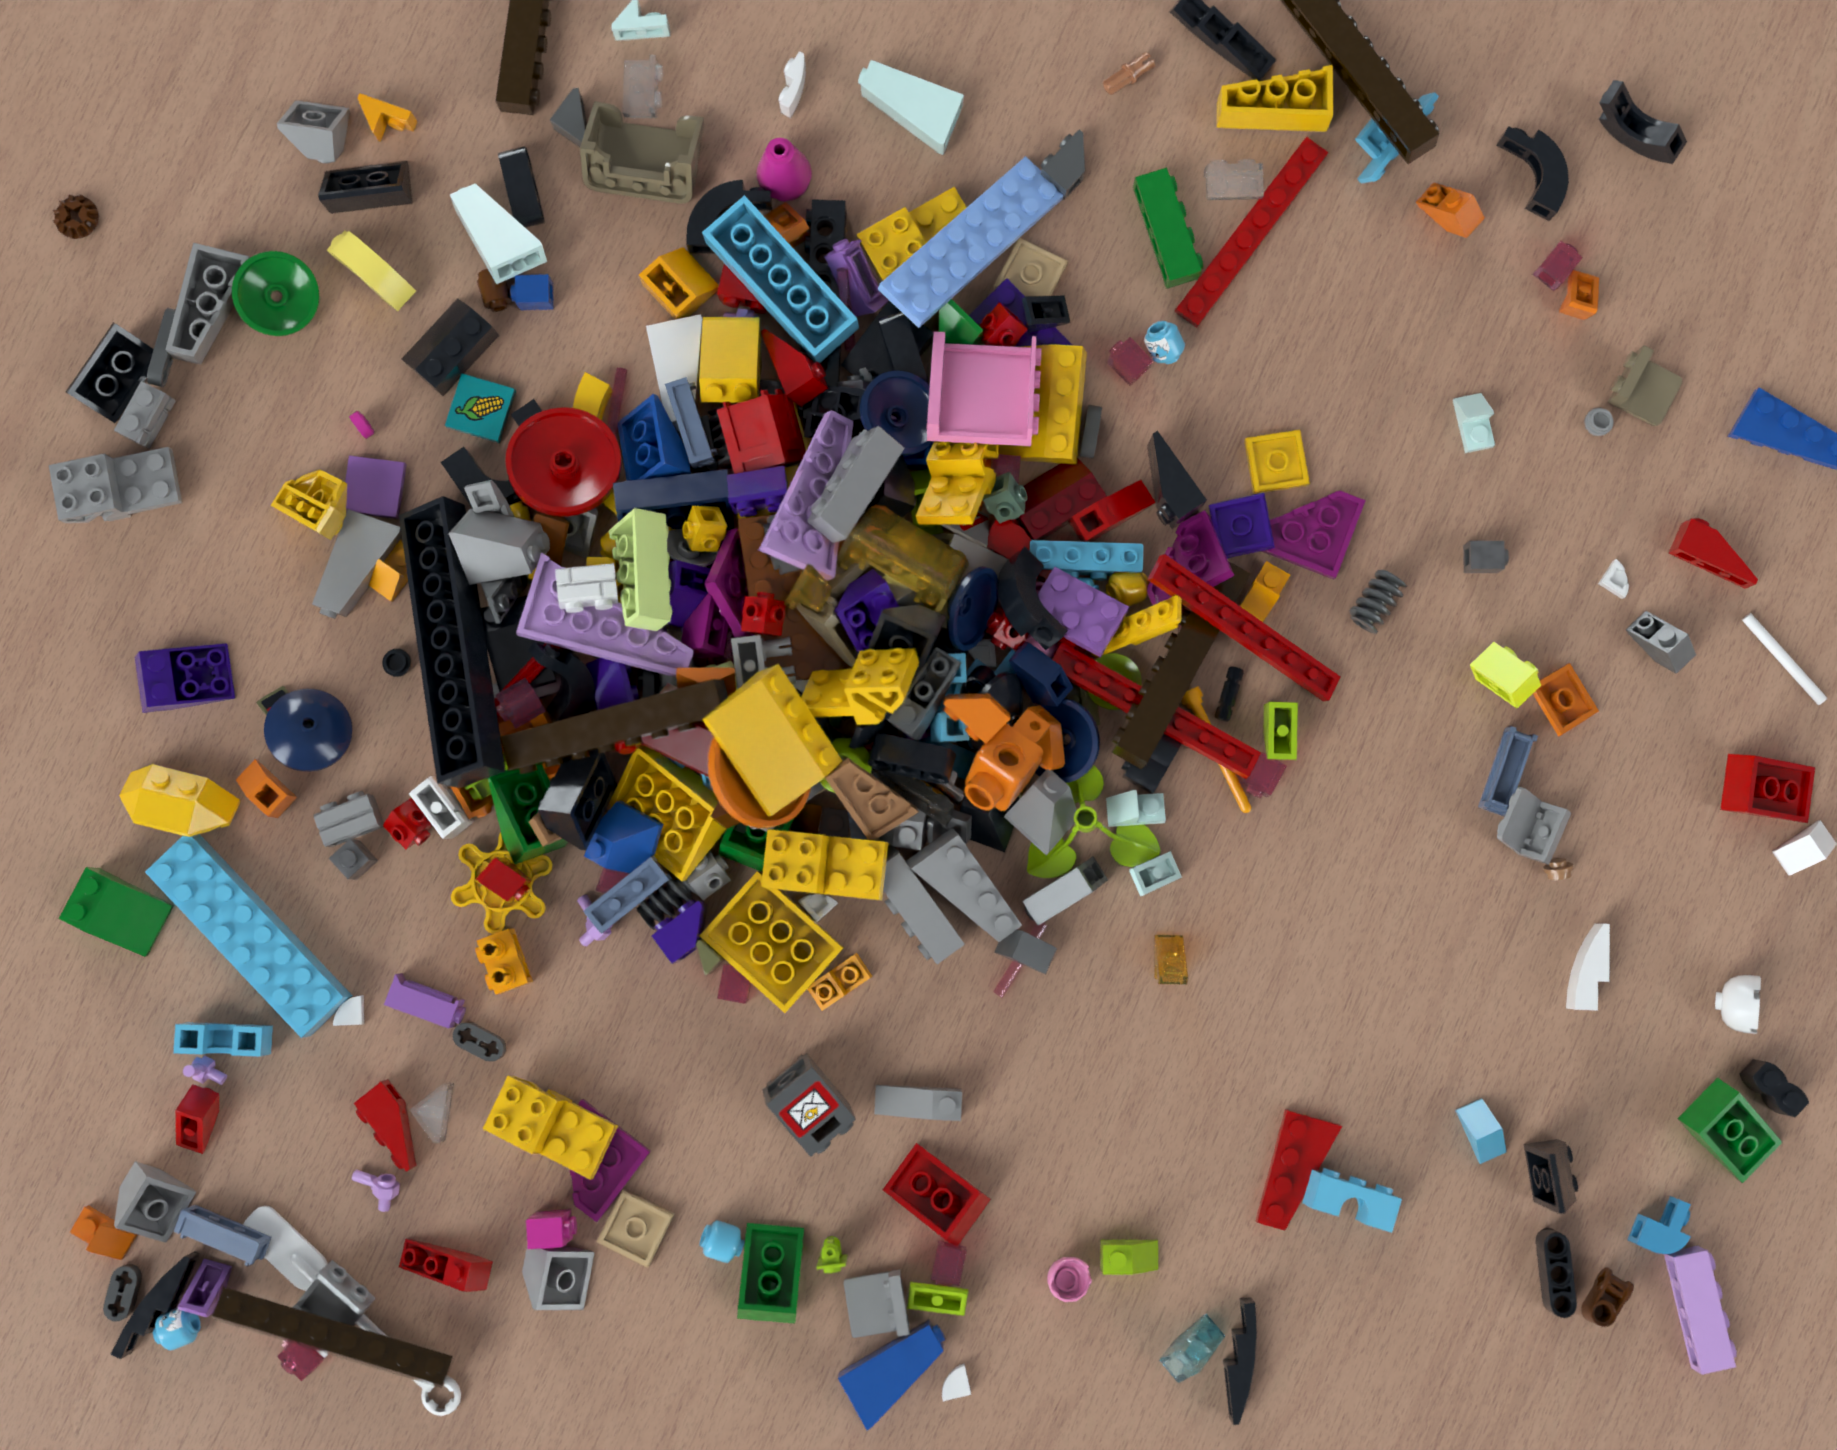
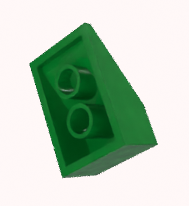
M542 764L536 765L537 771L520 774L519 770H506L503 773L487 778L502 838L514 864L555 851L568 844L566 840L560 839L543 847L529 824V821L539 812V803L541 799H544L550 786V780Z
M794 818L774 827L772 830L790 831ZM743 823L732 826L726 830L720 843L718 854L763 872L767 832L760 828L752 829Z
M86 867L58 919L90 935L147 957L174 906L101 868Z
M1719 1078L1677 1118L1690 1134L1741 1183H1744L1783 1143L1742 1094Z
M747 1223L737 1319L795 1324L804 1228Z

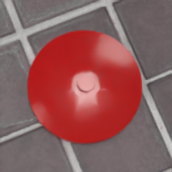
M560 407L536 413L516 429L506 450V470L513 490L528 506L547 515L575 516L596 508L613 492V483H618L621 473V453L615 435L601 419L580 409Z

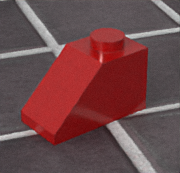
M495 857L476 878L479 883L507 902H513L515 899L520 901L530 890L527 885L532 881L510 860L504 857Z
M192 1084L175 1110L177 1146L200 1154L204 1153L219 1113V1093L214 1092L210 1088H202Z

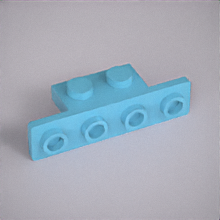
M1435 92L1422 95L1418 99L1425 116H1428L1434 109L1433 104L1439 97ZM1372 118L1355 139L1372 158L1357 180L1360 183L1377 181L1385 173L1384 168L1389 161L1399 155L1398 151Z
M1030 541V552L1044 565V570H1053L1054 567H1057L1075 578H1079V575L1090 576L1092 580L1102 581L1107 580V576H1111L1114 572L1140 573L1143 570V544Z

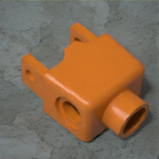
M1026 709L1012 727L1006 723L986 744H983L975 756L965 779L964 792L968 800L982 810H991L993 807L1000 811L1007 810L1028 785L1042 761L1043 749L1037 743L1051 725L1029 709ZM1030 726H1036L1038 730H1032Z

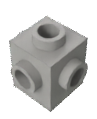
M709 850L687 878V881L702 900H705L731 881L725 871L729 866L720 854L714 856Z

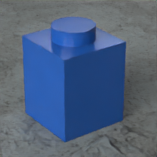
M548 274L515 276V285H511L510 290L512 302L516 303L520 311L554 310L553 281Z

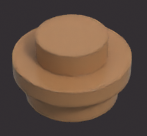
M1565 858L1551 859L1550 864L1545 865L1543 868L1544 872L1547 873L1548 879L1564 880L1571 877L1573 864L1567 862Z

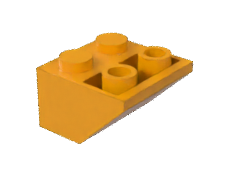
M684 247L659 256L639 274L643 286L675 320L689 317L712 297L719 287L718 283Z

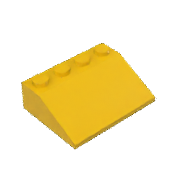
M1037 345L1036 348H1041V365L1035 366V371H1040V388H1034V394H1040L1039 411H1033V417H1039L1038 435H1032L1031 446L999 445L998 458L993 459L1077 464L1087 352L1083 346Z
M779 664L757 672L702 719L768 817L774 815L821 781L843 761Z
M646 746L636 748L609 804L612 807L617 801L621 800L663 823L654 856L660 864L678 879L686 881L727 829L710 817L718 803V799L713 791L703 785L702 778L690 768L685 766L681 769L664 755Z
M757 871L699 936L780 1010L786 1013L845 947L780 889L762 888V873Z

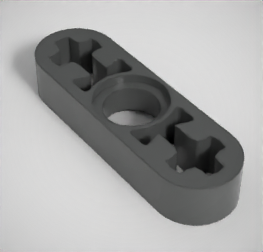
M167 308L164 312L147 372L148 384L164 387L167 383L174 358L165 349L176 309Z

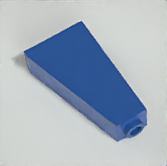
M927 1320L910 1330L909 1335L896 1338L839 1372L838 1380L866 1430L871 1429L944 1351L942 1342L946 1339L938 1324L933 1326L930 1320Z

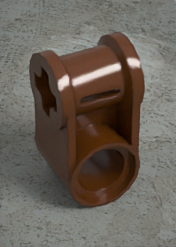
M1605 1267L1597 1275L1593 1287L1582 1303L1581 1312L1583 1317L1587 1321L1601 1327L1612 1325L1624 1304L1631 1297L1634 1284L1630 1281L1624 1282L1615 1276L1610 1268ZM1602 1305L1603 1314L1600 1318L1596 1319L1594 1314L1595 1308Z

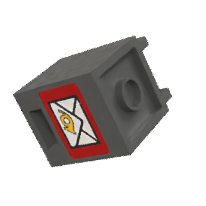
M806 1053L804 1056L801 1054L797 1058L798 1060L775 1080L767 1082L766 1087L762 1091L767 1107L811 1157L816 1152L817 1154L824 1152L830 1146V1141L838 1134L843 1135L853 1127V1122L856 1118L849 1102Z

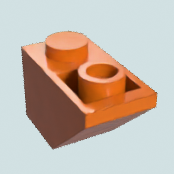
M1435 182L1416 201L1417 206L1447 232L1465 238L1485 219L1473 194Z
M989 693L947 694L943 700V704L946 706L944 711L954 721L960 719L967 726L965 731L975 741L981 739L985 744L1010 720V713Z
M1041 705L1028 707L1027 709L1051 725L1037 743L1043 749L1040 766L1050 771L1062 768L1065 764L1061 723ZM1030 726L1032 730H1038L1036 726Z
M257 759L236 779L246 797L267 817L279 818L297 798L293 792Z

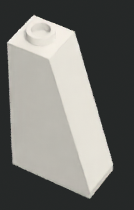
M701 314L646 326L662 404L676 431L680 430L665 384L687 377L689 383L694 382L696 389L692 390L698 409L703 321Z

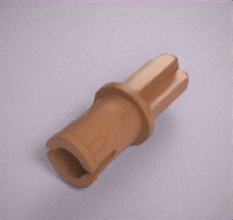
M1144 52L1131 63H1124L1119 71L1103 81L1105 91L1113 95L1129 83H1136L1138 77L1155 67L1153 59L1143 64L1151 55Z

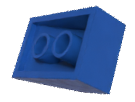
M652 394L617 422L626 480L635 481L651 479L653 477L676 476L684 473L691 474L685 446L658 395Z

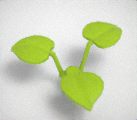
M1093 765L1090 771L1083 777L1066 783L1070 787L1074 803H1080V808L1074 814L1075 826L1066 841L1061 838L1047 855L1031 842L1026 870L1028 874L1038 878H1056L1066 874L1076 862V853L1068 845L1072 842L1078 831L1089 833L1095 828L1100 829L1107 836L1114 839L1110 845V853L1113 859L1122 866L1135 867L1158 857L1161 850L1155 835L1145 825L1117 826L1116 834L1103 826L1101 822H1098L1095 810L1085 805V801L1097 799L1104 787L1102 774Z

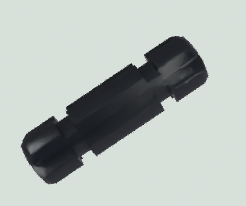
M1234 666L1228 668L1226 675L1228 679L1223 685L1219 699L1220 706L1217 707L1215 713L1216 719L1225 722L1231 719L1233 712L1231 707L1236 702L1240 688L1238 683L1242 681L1244 674L1243 669Z

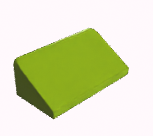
M910 1282L907 1309L965 1316L968 1289Z

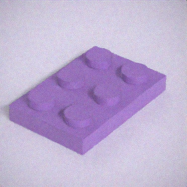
M1057 567L1053 568L1037 594L1043 606L1068 630L1064 638L1099 657L1104 653L1129 611V606Z

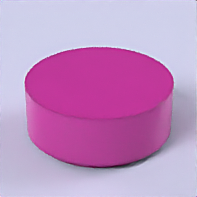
M356 411L349 416L352 423L365 439L374 434V429L360 411Z

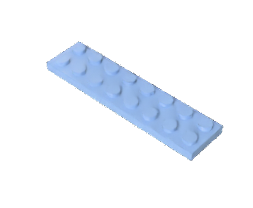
M1025 156L883 280L878 290L920 328L1063 199L1064 195L1056 189L1053 183L1045 179L1041 175V170Z

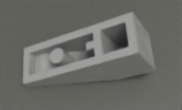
M876 1085L874 1114L961 1121L962 1089Z

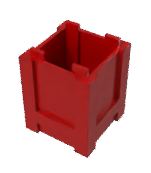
M776 389L773 395L769 394L768 390H761L762 396L735 405H731L730 401L723 402L724 408L717 409L734 474L785 466L802 461L806 449L794 404L785 393L783 394L782 389Z

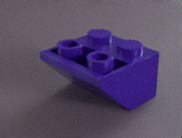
M784 466L727 475L729 503L734 514H740V517L754 516L757 514V511L768 509V512L771 513L777 512L788 490Z
M679 560L669 562L668 576L671 580L669 598L670 605L672 606L671 621L667 623L668 625L684 627L685 621L708 594L705 582L710 573V568Z
M872 569L848 585L835 612L859 654V651L868 649L882 610L899 607L887 582Z
M604 658L586 663V667L590 671L595 685L594 704L596 711L639 699L636 685H630L629 682L630 674H632L630 665Z
M688 901L678 909L680 915L674 919L667 917L654 927L657 932L651 936L671 964L680 962L697 949L696 943L702 940L699 935L704 931L708 906L705 901Z

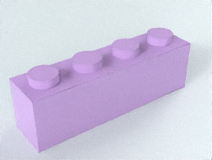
M1699 1246L1680 1249L1671 1254H1664L1691 1368L1700 1374H1707L1736 1367L1734 1357L1737 1356L1736 1348L1728 1336L1727 1328H1729L1730 1324L1726 1312L1721 1307L1720 1299H1722L1723 1295L1719 1283L1714 1278L1713 1270H1715L1716 1266L1712 1254Z

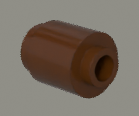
M488 269L480 271L478 273L477 285L484 307L491 309L492 312L505 310L507 304L511 302L506 280L496 284Z

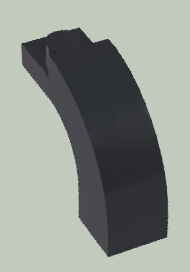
M1613 80L1608 90L1603 94L1599 102L1603 110L1599 121L1609 134L1618 142L1644 157L1669 164L1675 162L1687 143L1679 124L1660 121L1642 112L1634 104L1623 81Z
M1508 126L1496 146L1521 158L1531 167L1535 176V189L1525 209L1550 221L1560 209L1568 189L1569 174L1564 155L1557 144L1539 129L1531 138L1522 129Z
M743 180L725 182L709 190L694 206L688 220L686 245L689 253L715 254L706 244L702 232L744 195L758 211H772L771 191H766L765 188L753 187L749 191H745Z
M1024 546L1006 561L999 573V600L1007 619L1017 633L1022 637L1028 632L1047 650L1062 639L1068 630L1041 603L1036 591V579L1044 565Z
M534 641L528 649L530 654L538 664L561 676L560 688L546 708L555 722L590 713L595 699V685L593 677L585 664L573 650L562 647L558 650L551 644L547 643L543 646Z

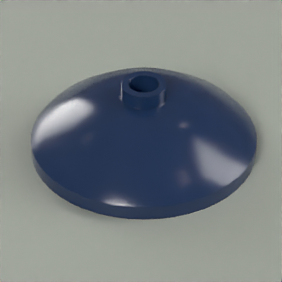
M889 371L879 375L866 387L861 398L860 417L864 429L868 431L877 426L882 428L904 447L900 455H913L923 451L934 442L927 441L930 385L920 377L905 371ZM891 415L897 418V423L892 421Z
M980 566L970 571L958 583L949 597L946 611L947 633L952 645L957 649L967 651L974 648L986 634L988 619L996 612L999 598L998 577L991 568Z
M300 689L285 694L272 705L265 719L264 737L269 751L281 764L297 771L313 772L332 766L344 756L351 743L353 728L351 717L346 707L336 697L317 689ZM305 721H312L314 726L306 728L303 726V723Z
M1064 698L1057 707L1042 704L1035 705H1041L1061 723L1065 764L1062 768L1052 771L1065 783L1080 779L1090 771L1099 754L1100 736L1094 718L1081 704ZM1066 734L1071 738L1070 743H1067L1065 740ZM1039 765L1035 774L1040 777L1046 769Z

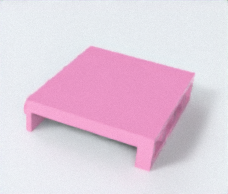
M934 331L927 441L1031 446L1032 435H1038L1039 417H1033V411H1039L1040 394H1034V388H1040V371H1035V366L1041 365V348H1036V336H1032L1031 348L947 344L945 343V332Z

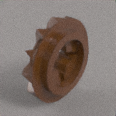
M81 194L79 196L69 195L65 200H59V206L53 210L55 214L54 224L58 231L68 238H84L90 235L98 224L99 213L96 205ZM69 211L79 212L78 216L82 223L74 219L71 220L72 217Z

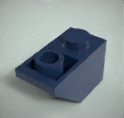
M1025 642L1009 660L1028 696L1035 704L1057 707L1073 689L1062 666L1029 642Z

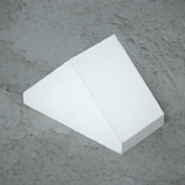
M1819 820L1772 852L1786 873L1792 875L1825 860L1837 843L1821 820Z

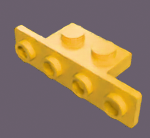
M1176 595L1125 617L1102 656L1131 643L1136 646L1178 628V623L1181 622L1182 599ZM1091 653V655H1092L1093 657H1095V658H1098V657H1099V656H1097V655Z

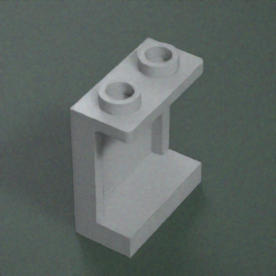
M332 1260L318 1272L314 1282L292 1308L354 1326L376 1298L368 1292L366 1287L353 1279L343 1267ZM317 1351L324 1358L328 1355L327 1353Z

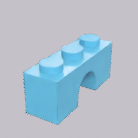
M965 653L949 654L960 661L961 665L946 695L960 694L961 685L967 682ZM942 701L934 719L930 723L931 743L969 741V734L965 731L967 726L960 719L954 721L944 711L946 706Z
M193 1022L175 1024L173 1053H226L232 1056L259 1057L270 1055L273 1025Z
M1323 1168L1322 1172L1311 1171L1303 1204L1312 1209L1339 1217L1343 1203L1355 1197L1358 1202L1356 1220L1371 1227L1393 1232L1402 1201L1401 1198L1392 1194L1394 1189L1380 1184H1376L1374 1189L1366 1186L1367 1181L1354 1176H1350L1349 1181L1339 1178V1172Z

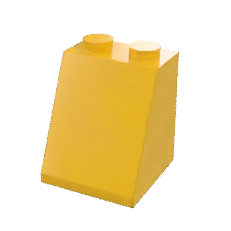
M703 317L699 374L701 402L723 403L730 401V403H741L759 397L762 370L759 317Z

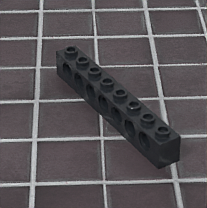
M812 199V209L806 210V223L808 226H811V235L805 236V253H810L809 263L807 264L822 281H827L831 284L829 288L843 302V295L828 263H820L817 258L822 254L830 253L834 250L832 246L835 243L845 239L846 201ZM823 227H829L833 230L828 236H822L818 232ZM841 345L821 361L827 365L825 370L826 376L824 377L827 386L837 387V382L840 381ZM801 348V349H800V353H802V354L805 355L807 358H809L811 361H813V360L806 354V352ZM812 400L803 406L798 405V415L803 416L804 425L806 424L807 411H811Z

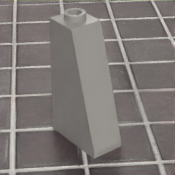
M349 509L347 510L343 526L338 534L312 603L321 608L320 614L336 619L337 614L344 617L348 616L369 588V582L377 560L380 559L384 562L399 540H402L400 527Z

